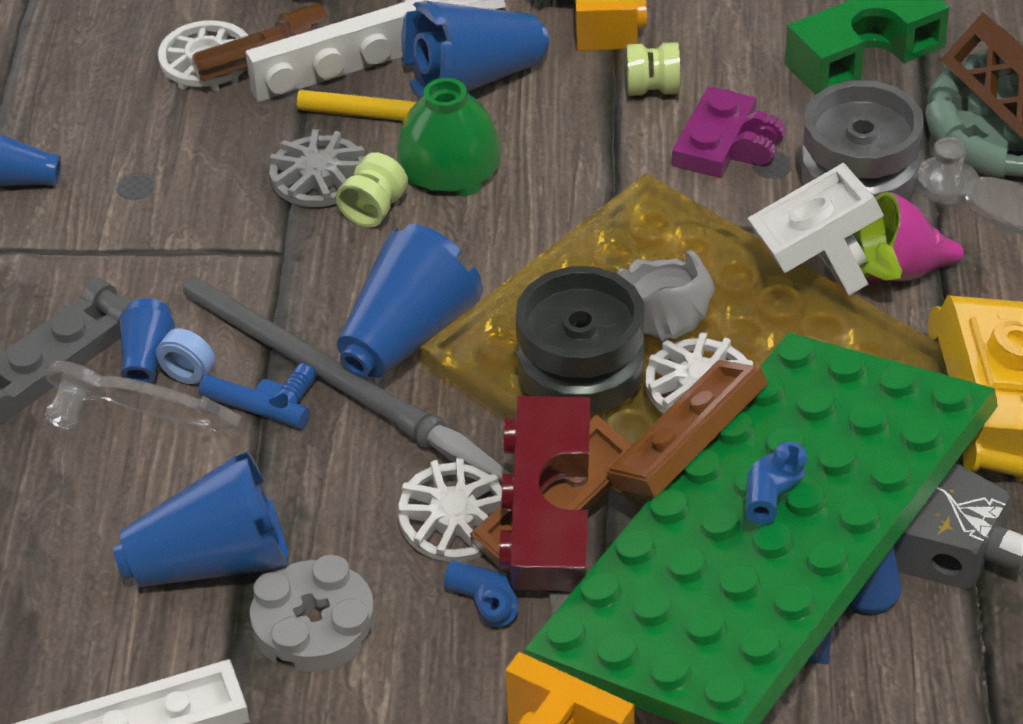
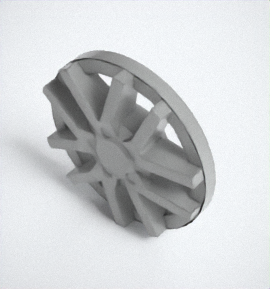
M312 130L311 136L292 142L284 140L280 143V150L276 154L270 155V183L280 197L296 205L323 207L337 204V191L330 193L328 188L335 185L339 189L346 178L354 176L356 166L365 156L362 146H357L353 142L341 138V132L335 131L332 136L319 135V130ZM319 146H327L325 150H318ZM312 189L317 190L319 195H304Z

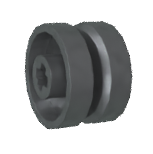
M850 80L825 88L813 96L805 109L802 153L803 184L811 182L844 162L874 197L884 192H890L906 200L909 199L918 184L919 151L922 146L923 136L922 110L911 96L899 88L877 81Z

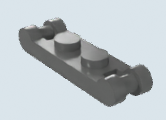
M95 278L85 286L80 298L0 354V425L121 338L120 315L127 309L128 304L133 299L127 295L119 297L113 285L102 278ZM104 313L106 314V315H105L103 318H101L99 321L96 320L97 318H99V317H100L101 315H103Z

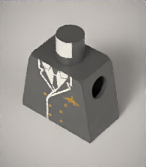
M955 463L894 544L899 572L965 590L975 586L989 561L1014 572L1021 573L1023 570V535L1007 529L1011 502L1008 492Z

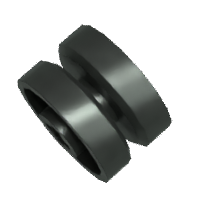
M569 266L550 271L527 285L517 300L516 308L518 376L526 393L530 396L590 398V414L615 408L633 396L644 376V302L636 287L617 273L598 267Z

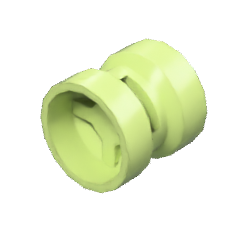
M678 42L662 43L658 48L647 49L643 44H626L628 96L644 95L648 90H660L663 94H680ZM648 61H652V78H649Z
M369 153L356 166L354 176L347 178L338 189L336 203L340 211L353 223L363 227H375L388 214L390 204L398 201L408 186V177L400 164L388 155Z

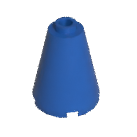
M419 1L412 4L416 7V10L407 11L403 18L401 32L402 57L404 66L413 65L417 80L409 81L418 99L424 95L426 85L439 78L457 79L465 85L467 93L539 64L549 46V36L545 25L540 23L535 15L529 13L433 1Z
M408 224L403 231H398L397 227L386 237L337 341L340 360L349 372L362 378L382 377L472 311L479 303L483 292L480 274L474 265L469 272L457 259L462 250L453 241L436 230L419 224Z
M246 451L233 456L120 530L121 543L113 546V553L123 578L128 580L134 577L140 587L277 570L288 566L287 557H289V552L272 499H267L261 485L255 487L256 484L264 482V479L252 455Z

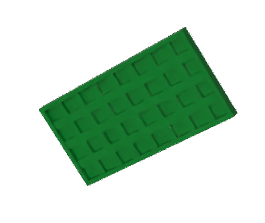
M788 332L760 366L768 384L655 498L651 497L587 573L586 577L582 579L524 649L525 654L634 704L637 708L680 724H760L998 407L995 388ZM792 441L798 443L805 449L808 456L804 477L800 483L777 498V516L772 522L765 525L751 522L745 513L747 475L751 466L762 457L774 453L776 446L782 442Z

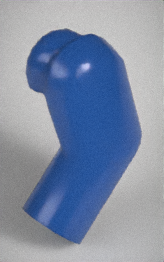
M792 441L782 442L776 446L774 453L762 457L751 466L747 475L745 510L746 516L751 522L759 525L772 522L777 516V498L800 483L804 477L808 456L805 449L798 443Z
M452 560L449 563L444 577V588L446 590L472 596L481 617L492 626H504L515 618L519 602L505 574Z

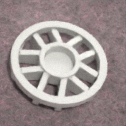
M214 20L193 22L177 28L165 37L158 50L159 64L164 72L165 79L167 81L172 79L178 82L179 88L183 90L188 86H210L213 91L219 90L218 84L231 81L233 84L238 83V76L247 68L212 80L200 81L192 66V55L195 52L235 40H227L228 35L238 39L248 34L236 25ZM208 31L218 32L216 36L207 35ZM198 33V37L194 39L186 37L191 34Z
M700 333L698 338L680 340L674 343L666 340L662 343V349L655 355L651 354L645 372L646 393L652 404L659 411L665 413L718 360L753 365V362L748 360L739 350L732 347L731 340L726 337L721 342L707 339V333ZM704 351L715 352L711 358L703 357ZM656 372L661 374L663 377L655 380ZM674 391L666 398H663L661 395L664 393Z
M456 458V463L438 464L437 460L430 462V467L417 473L408 483L405 482L402 486V492L398 501V522L404 537L417 551L440 561L451 562L456 560L463 562L485 555L471 542L470 533L473 531L472 528L474 526H478L488 517L487 514L493 512L501 505L502 486L498 482L499 478L495 473L489 475L472 465L464 464L463 459ZM456 475V486L446 487L442 476ZM465 476L477 481L465 485ZM433 479L435 488L422 486V484ZM488 491L494 494L492 497L476 500L477 497ZM410 498H412V499H415V500H418V501H421V502H424V503H428V504H430V505H419V504H408V503H409ZM409 519L425 521V523L416 533ZM435 530L444 534L438 547L426 541ZM455 536H459L470 546L469 548L449 549Z

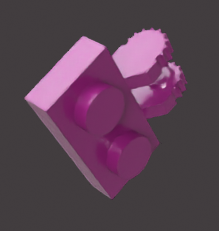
M707 86L672 149V166L722 179L731 160L748 164L755 163L756 166L768 165L775 155L774 144H779L785 136L786 124H783V120H780L778 116L775 117L773 114L768 115L766 112L756 111L757 97Z

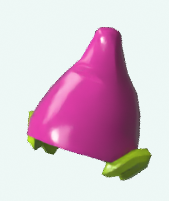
M884 192L875 197L884 216L853 233L867 258L865 263L859 265L867 281L889 283L921 278L927 273L958 263L964 255V249L960 243L939 233L937 229L931 226L927 217L918 207L901 196L890 192Z

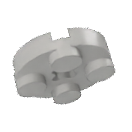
M325 555L317 560L293 563L275 572L266 573L255 582V596L250 606L253 637L263 655L277 663V656L284 661L294 662L295 670L320 672L330 670L352 660L362 650V640L368 635L369 630L372 634L375 625V611L371 590L366 581L358 573L349 569L348 562L340 556ZM309 609L322 610V619L311 622L308 616L299 615Z

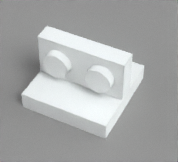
M844 162L748 217L756 235L784 273L818 254L821 261L848 295L868 285L859 265L867 261V258L853 233L883 217L884 214L875 197Z

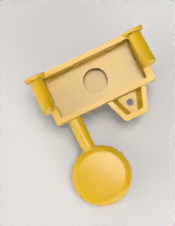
M947 295L942 307L934 306L930 311L928 319L929 337L932 340H939L948 376L995 388L998 407L963 452L964 468L973 473L982 468L1015 476L1018 482H1022L1023 302Z

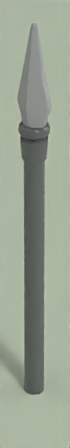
M192 276L185 282L183 287L184 295L295 363L309 365L314 369L318 377L394 422L400 430L414 440H417L420 446L424 448L434 447L454 462H456V458L463 459L464 464L472 465L489 475L495 473L501 482L502 473H509L461 433L447 428L441 417L432 415L412 404L408 405L367 379L352 374L344 365L200 278Z

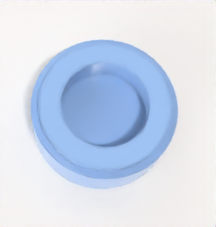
M170 330L156 348V356L161 368L169 376L182 383L199 384L202 378L215 365V355L209 344L189 330Z

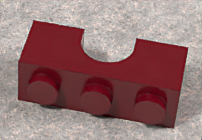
M517 396L516 418L504 419V454H515L514 473H502L501 510H513L512 530H500L499 567H511L512 589L573 591L582 579L586 577L588 510H569L556 507L548 502L542 493L548 485L559 479L588 478L590 398Z

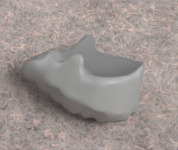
M689 250L685 253L686 262L678 258L655 261L637 259L628 270L626 268L618 269L617 274L636 287L644 302V335L654 337L660 341H666L669 338L676 339L693 331L707 316L709 301L715 293V285L709 271L695 251Z

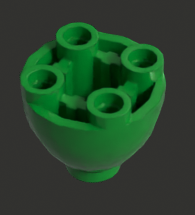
M439 78L426 85L424 95L408 111L404 118L397 145V162L404 169L408 177L409 186H422L437 191H453L459 196H470L479 192L482 188V182L488 179L498 168L502 152L500 138L490 114L481 103L467 93L466 87L461 81L453 78Z

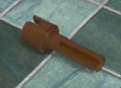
M319 3L280 14L275 22V27L195 52L192 55L194 72L200 81H208L248 68L246 50L312 31V26L324 21L328 14Z

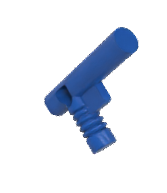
M301 363L296 366L283 385L263 379L255 390L207 374L200 382L199 395L299 429H304L310 417V409L299 405L298 402L316 379V372L309 365Z

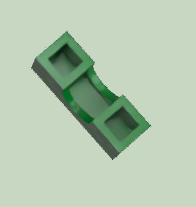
M848 0L787 25L785 65L815 95L830 85L850 80H862L865 48L887 50L893 53L903 64L944 48L946 46L950 7L943 0Z

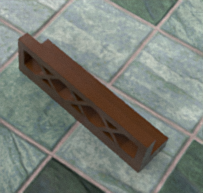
M982 12L940 60L1023 138V46L1004 28ZM982 40L988 46L986 67L967 69L961 63ZM1000 58L1004 60L1006 64H999ZM1018 74V96L998 99V77ZM985 79V86L979 80ZM1017 108L1016 115L1010 109Z

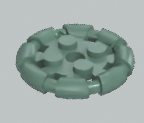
M988 49L968 55L966 63L962 65L967 69L986 67ZM1000 58L999 64H1006V62ZM949 67L944 69L932 83L927 95L929 105L926 107L925 114L927 125L934 140L945 152L952 151L955 153L958 163L977 173L1004 180V175L1023 177V155L1007 154V150L1023 152V138ZM1018 74L998 77V99L1018 96ZM985 79L979 80L985 86ZM1017 108L1010 109L1016 115Z

